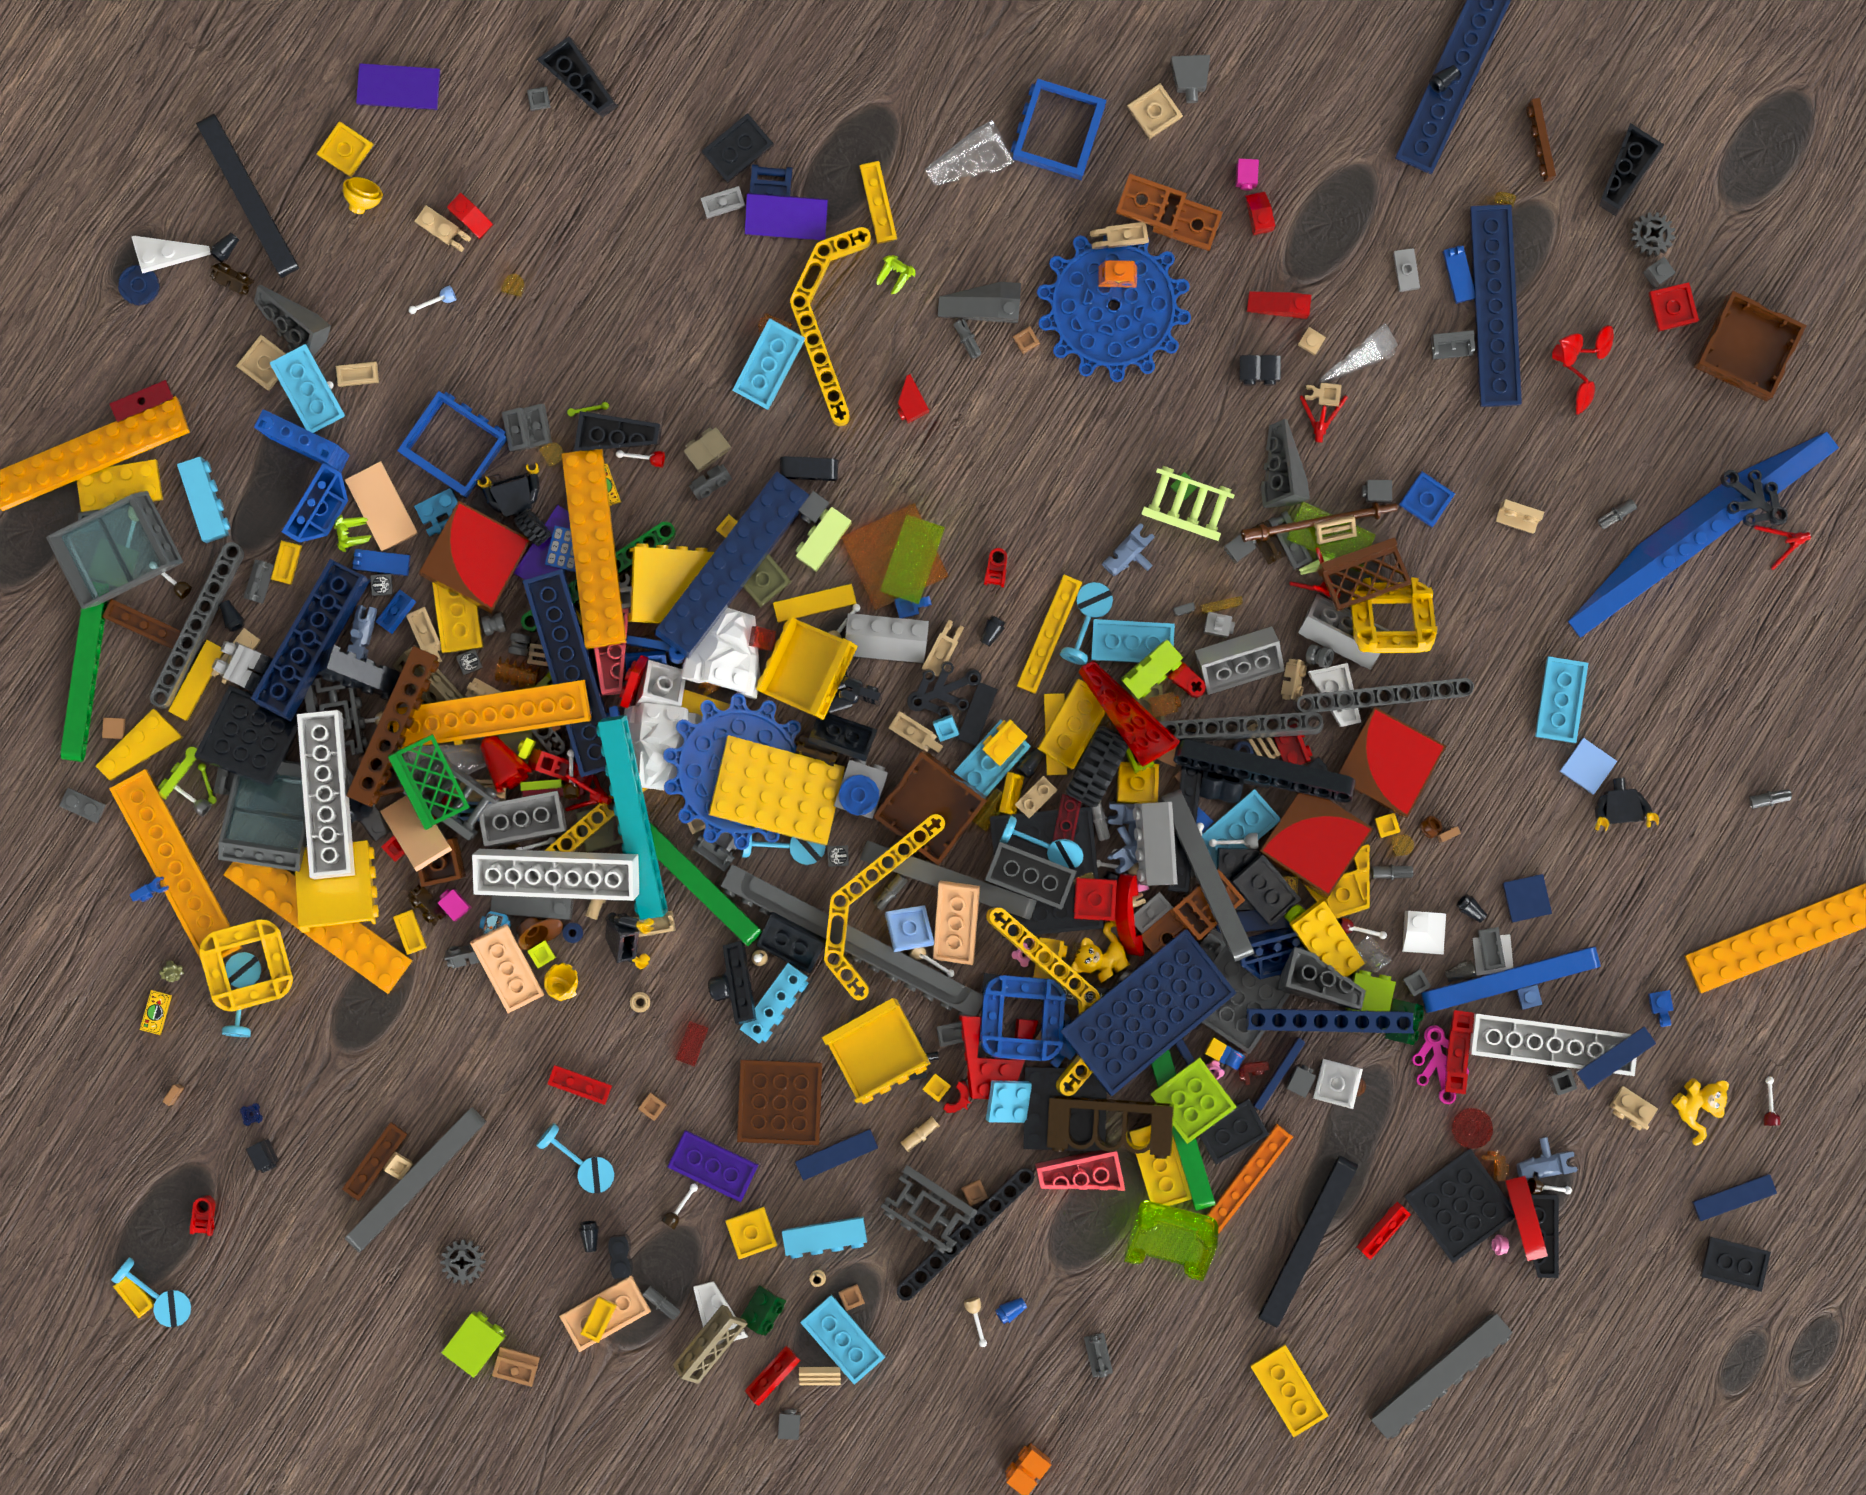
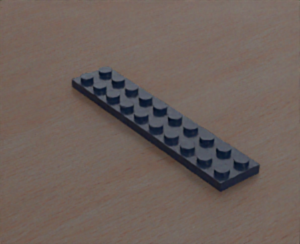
M1466 0L1433 73L1434 75L1454 65L1458 68L1460 74L1444 92L1437 93L1428 84L1395 159L1432 175L1511 0Z
M1511 205L1471 206L1470 222L1480 407L1522 405L1512 208Z

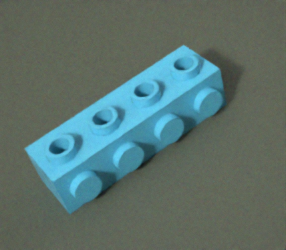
M197 457L177 464L202 541L209 543L229 536L230 524L228 519L223 517L222 511L224 506L221 499H217L215 492L218 491L214 479L211 480L209 473L212 470L209 462L205 461L202 457Z
M787 963L755 1007L757 1020L744 1023L740 1030L759 1044L762 1040L766 1042L773 1033L770 1031L774 1024L778 1026L785 1017L782 1014L786 1007L790 1009L797 999L794 998L798 991L802 993L809 984L806 981L808 976L790 963Z
M863 1216L782 1230L785 1255H790L791 1258L803 1257V1253L811 1252V1255L822 1254L825 1249H831V1252L844 1250L843 1246L849 1245L852 1248H860L864 1246L863 1243H867Z

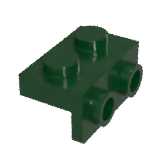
M1393 999L1391 1011L1413 1013L1414 1033H1386L1385 1039L1414 1045L1419 1037V1023L1424 1016L1423 1006Z
M759 1285L740 1318L747 1322L746 1326L757 1334L766 1336L772 1330L778 1315L783 1311L786 1300Z

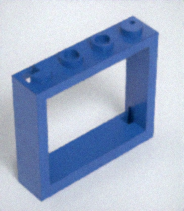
M1037 78L1036 85L1032 84L1029 95L1032 96L1030 103H1026L1022 113L1026 115L1024 122L1020 121L1016 132L1020 134L1018 141H1013L1010 152L1014 153L1013 159L1082 181L1107 100ZM1041 89L1096 106L1077 168L1021 151Z
M438 391L397 451L465 498H468L477 485L478 479H481L506 443L507 437L504 435L505 431L497 425L494 428L488 425L489 420L478 414V416L472 414V409L464 403L459 405L454 402L456 399L454 396L447 392L443 394ZM442 403H445L498 439L466 487L411 451V448Z
M264 409L254 426L256 430L267 438L321 464L324 462L341 473L350 456L337 444Z

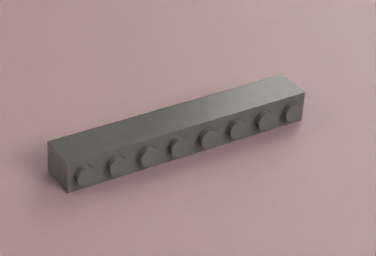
M1493 1311L1369 1416L1370 1420L1386 1439L1396 1437L1401 1432V1427L1415 1421L1417 1418L1415 1415L1421 1410L1423 1412L1428 1410L1435 1398L1443 1397L1448 1392V1387L1462 1381L1464 1378L1462 1375L1468 1370L1470 1372L1475 1370L1479 1366L1478 1362L1484 1357H1490L1495 1352L1494 1348L1499 1344L1503 1345L1511 1338L1509 1335L1513 1332L1498 1314Z

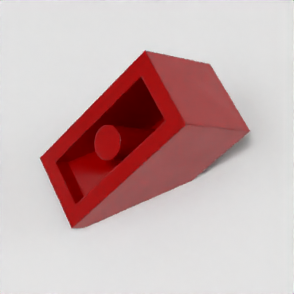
M461 192L447 206L448 210L479 239L493 226V223Z
M1266 192L1245 195L1253 235L1272 232L1275 228V221Z
M911 374L906 376L898 402L899 409H897L901 420L905 419L907 424L929 413V409Z

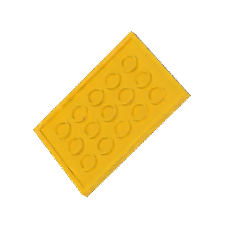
M728 735L708 815L826 846L836 809L834 804L842 783L845 767L834 764L833 767L822 760Z

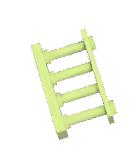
M1162 466V469L1157 468L1156 472L1162 474L1152 504H1149L1148 507L1144 506L1141 514L1219 541L1221 533L1217 532V524L1226 498H1234V494L1231 493L1232 489L1221 485L1217 489L1173 473L1174 469ZM1169 477H1172L1181 482L1171 511L1165 514L1160 512L1161 508L1159 506ZM1188 484L1200 487L1190 518L1188 517L1185 521L1179 518L1180 514L1178 513ZM1209 490L1218 493L1219 497L1209 524L1203 527L1198 525L1199 521L1197 520Z

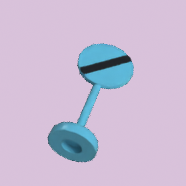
M1096 582L1088 583L1078 592L1077 605L1080 611L1086 615L1075 648L1065 647L1061 650L1060 656L1063 659L1079 665L1087 664V655L1079 649L1091 617L1098 618L1104 616L1112 607L1113 597L1105 585Z
M1010 815L1000 842L1008 843L1013 834L1047 848V855L1051 862L1070 869H1074L1082 863L1083 852L1078 844L1067 839H1058L1048 844L1014 830L1017 819Z
M751 835L748 848L741 850V857H749L752 846L790 848V853L797 862L809 865L816 863L822 858L826 846L794 837L791 838L790 843L752 841Z
M247 952L231 956L225 966L229 983L237 988L255 984L261 975V964L258 958ZM242 1009L236 1011L235 1026H224L222 1028V1035L250 1037L251 1030L240 1026Z
M553 1123L540 1137L536 1146L544 1149L551 1142L578 1163L580 1167L577 1177L579 1184L584 1190L590 1193H600L607 1190L614 1180V1170L608 1160L602 1157H591L583 1162L554 1139L559 1131V1127Z
M129 1257L115 1273L111 1281L119 1283L126 1276L156 1299L153 1312L160 1324L166 1327L182 1325L188 1319L191 1312V1304L188 1297L177 1290H169L158 1295L129 1272L134 1265V1260Z

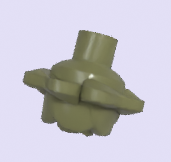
M167 961L166 966L163 967V970L159 971L161 979L174 982L180 979V975H183L184 971L182 966H177L174 964V961Z

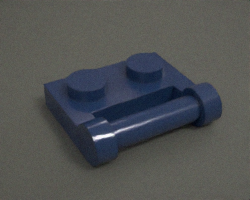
M752 164L750 193L790 196L793 168H767ZM758 175L785 177V182L759 180Z

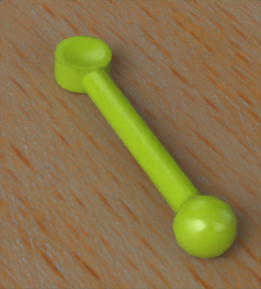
M603 402L601 405L577 410L570 408L567 413L570 417H573L575 414L580 413V411L607 410L609 404Z
M200 763L198 769L202 772L209 794L208 801L211 804H215L217 798L213 796L205 771L206 765Z

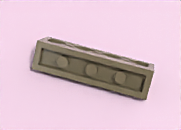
M412 647L405 651L393 665L397 671L402 672L404 667L401 664L403 661L406 663ZM419 666L415 670V675L422 676L424 674V667ZM439 669L435 673L432 672L429 679L431 681L430 687L427 692H423L421 697L426 703L464 698ZM410 685L416 691L415 685ZM430 692L436 696V701L430 697Z
M721 1305L673 1364L680 1378L699 1384L744 1329L747 1322L744 1319L733 1316L728 1306ZM733 1323L737 1324V1326L734 1329L728 1331V1329L733 1325ZM725 1339L723 1343L716 1345L720 1340ZM713 1354L709 1359L704 1360L706 1356ZM701 1369L696 1376L692 1375L694 1371Z

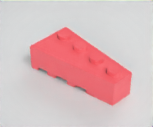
M629 608L623 609L626 637L628 626L627 613H629ZM626 643L593 648L601 696L620 694L623 682Z
M1104 1150L1091 1151L1035 1164L1041 1189L1069 1188L1125 1191L1117 1150L1110 1152Z

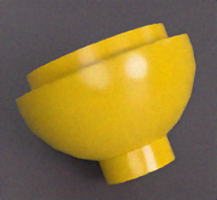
M352 177L343 183L342 191L344 198L350 204L349 210L356 214H364L365 210L378 205L383 197L379 186L368 179Z

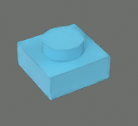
M952 715L933 721L940 742L959 735V730Z

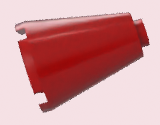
M486 736L482 739L480 749L494 788L498 793L505 792L503 789L507 787L510 790L517 787L529 777L527 772H532L529 765L499 737Z

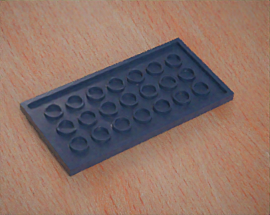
M1184 929L1060 1030V1032L1108 1094L1113 1096L1233 997L1236 991L1191 933Z

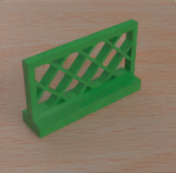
M433 734L388 754V758L425 830L470 808ZM430 740L435 747L432 755L421 752L423 744ZM420 745L419 750L413 749ZM407 751L417 753L414 764L405 762L402 754ZM436 751L440 758L435 756ZM419 754L431 758L428 769L416 765ZM433 759L443 762L442 773L430 770ZM415 768L426 771L423 782L414 780L412 775ZM445 769L447 770L449 776L444 774ZM428 773L440 776L437 787L425 783ZM443 777L452 780L451 792L439 788ZM424 786L436 790L432 801L423 798L422 791ZM454 788H456L458 794L453 793ZM438 791L450 794L446 805L434 802ZM452 795L461 798L464 805L457 809L449 807ZM426 802L431 803L430 808H428ZM433 804L445 808L443 815L434 819L431 813Z

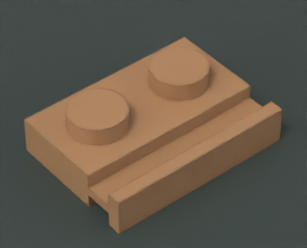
M501 1346L492 1376L532 1387L540 1356Z

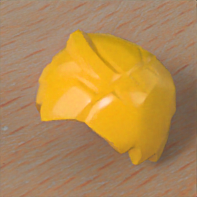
M569 964L553 965L544 977V988L547 994L558 1001H563L576 995L578 985L577 971L573 970Z

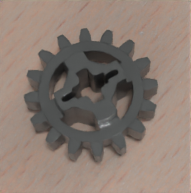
M1648 212L1646 218L1642 215L1639 217V221L1634 222L1633 225L1636 228H1633L1630 233L1635 234V236L1630 240L1636 241L1634 248L1640 247V254L1646 251L1647 257H1649L1653 252L1655 257H1657L1660 251L1664 254L1667 248L1673 245L1670 241L1675 239V236L1671 235L1675 228L1669 227L1672 221L1666 222V215L1659 218V212H1656L1652 217V214ZM1640 230L1643 231L1642 238L1640 236ZM1659 231L1656 236L1647 238L1650 233Z
M465 1239L461 1240V1244L454 1241V1247L448 1245L446 1248L449 1252L442 1253V1256L446 1258L440 1261V1264L446 1266L442 1269V1272L448 1271L449 1274L446 1278L454 1277L453 1283L461 1280V1284L464 1285L466 1279L469 1283H472L473 1276L478 1279L480 1277L478 1271L483 1272L485 1270L481 1266V1264L486 1263V1260L481 1259V1256L485 1253H479L480 1245L473 1247L472 1240L468 1244H466ZM459 1249L458 1256L451 1258L452 1253ZM468 1250L472 1251L475 1257H472L468 1253ZM462 1257H464L465 1261L470 1262L464 1265V1267L462 1263L456 1262L462 1259ZM471 1266H476L475 1270L468 1275V1269ZM451 1267H455L458 1270V1274Z

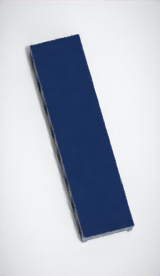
M329 559L252 695L251 699L256 704L289 721L293 719L310 685H312L318 674L324 651L333 646L368 586L370 579Z
M1247 1008V1025L1245 1026L1247 1030L1414 1033L1413 1013L1398 1011Z

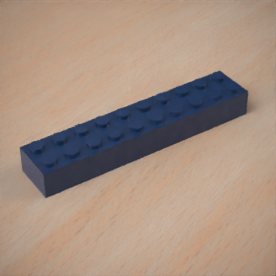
M776 472L656 628L655 635L689 659L797 517L799 509L805 503L809 494L779 472Z
M560 569L523 580L553 684L585 680L591 721L566 724L580 775L584 777L605 771V765L607 764L605 757L601 753L602 741L601 737L597 734V725L600 720L608 717L590 656L585 647L584 636L564 570Z

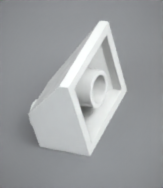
M648 660L638 688L636 706H640L641 703L645 702L681 707L686 679L681 678L682 669Z
M1405 911L1402 952L1444 954L1446 914Z

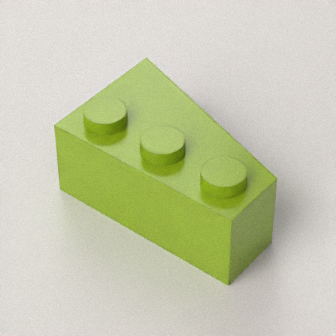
M1165 639L1121 678V681L1136 698H1144L1151 692L1150 688L1156 683L1160 684L1167 677L1165 674L1171 669L1172 671L1176 670L1182 664L1181 660L1183 657Z

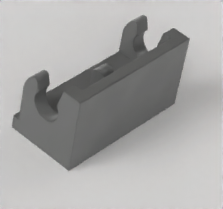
M1474 330L1433 334L1430 338L1433 360L1474 355Z

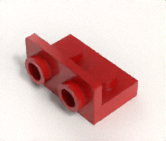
M1295 723L1290 725L1289 727L1294 729L1298 726ZM1305 735L1273 737L1281 754L1282 761L1298 765L1311 761V749L1309 745L1305 746L1302 739Z

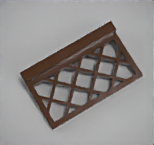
M1395 537L1319 565L1317 571L1319 576L1323 577L1337 611L1412 584L1396 547L1398 543ZM1387 555H1394L1396 560L1394 566L1383 562ZM1372 561L1379 564L1376 573L1365 569L1367 562ZM1381 566L1392 570L1389 579L1378 574ZM1350 568L1361 571L1358 579L1347 575ZM1363 572L1374 577L1371 585L1360 581ZM1394 572L1401 574L1405 582L1398 584L1392 581ZM1335 574L1342 577L1339 586L1331 583L1330 575ZM1376 578L1387 583L1385 589L1379 590L1373 587ZM1344 579L1355 583L1352 592L1341 588ZM1358 585L1369 589L1366 596L1361 597L1355 594ZM1339 591L1350 596L1348 602L1340 605L1337 598Z

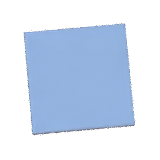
M1582 738L1560 772L1594 795L1617 761L1585 738Z
M925 905L885 912L894 952L934 945Z

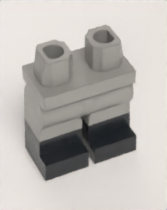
M224 641L220 651L229 656L226 662L216 658L212 668L219 672L223 678L254 693L263 676L248 668L264 675L273 657L238 642L234 644Z

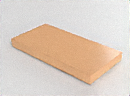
M381 461L345 479L363 517L368 519L366 522L382 552L418 534Z
M404 796L380 811L416 872L452 850L436 824L427 830L424 829L408 796Z
M939 881L933 960L973 965L980 886Z
M507 923L470 941L507 1013L544 996L537 978Z
M632 1275L559 1316L579 1352L596 1343L580 1333L598 1296L617 1305L600 1340L651 1312Z

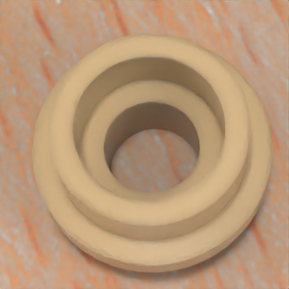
M637 992L632 995L630 1006L636 1012H644L650 1007V998L644 992ZM639 998L644 1000L643 1006L637 1005Z

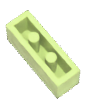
M833 507L829 510H824L819 518L821 520L817 527L814 525L807 534L809 538L806 543L802 541L796 549L798 553L796 558L815 572L818 571L852 524L850 519Z

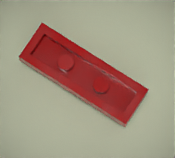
M554 1065L547 1084L606 1105L613 1086Z
M1396 1202L1356 1248L1371 1260L1411 1214L1399 1202Z
M785 1346L746 1388L745 1393L759 1406L801 1360L788 1346Z

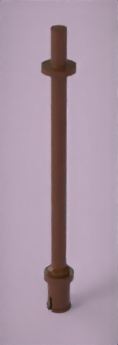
M1373 502L1371 508L1271 527L1260 524L1255 528L1242 529L1241 537L1243 542L1257 539L1263 541L1269 535L1314 527V523L1351 515L1355 516V519L1374 516L1376 520H1379L1381 514L1397 511L1398 507L1396 503L1379 506L1377 502Z

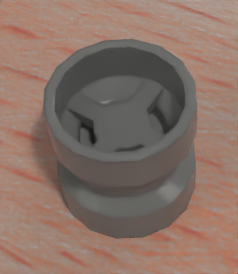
M502 612L495 613L492 618L488 615L481 617L486 636L493 635L494 631L500 633L507 631Z
M511 633L510 640L512 642L511 646L508 647V653L528 657L527 646L531 641V636Z
M1316 644L1309 646L1306 653L1307 663L1312 665L1319 664L1320 667L1329 668L1333 662V649L1321 648Z

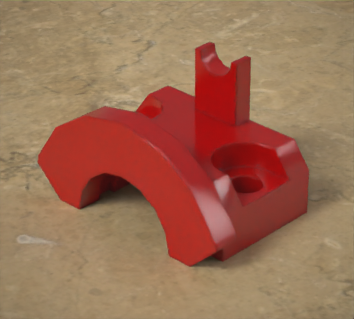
M965 1081L957 1083L956 1088L960 1092V1097L955 1103L946 1102L943 1107L946 1113H955L963 1107L968 1110L967 1104L972 1102L968 1101L969 1089Z

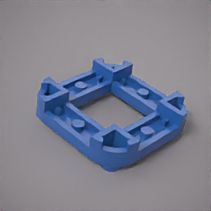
M1003 975L990 980L983 991L980 1042L983 1050L996 1058L1047 1061L1054 1058L1063 1047V1035L1060 1030L1063 1029L1066 994L1062 987L1052 979ZM1004 997L1043 1000L1041 1040L1001 1037Z

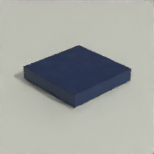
M1543 874L1502 883L1511 923L1552 914Z

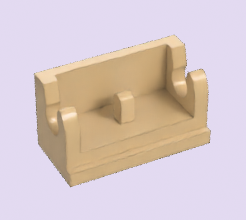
M668 911L663 917L651 918L654 923L650 927L654 929L647 934H643L638 928L639 937L676 931L673 911Z

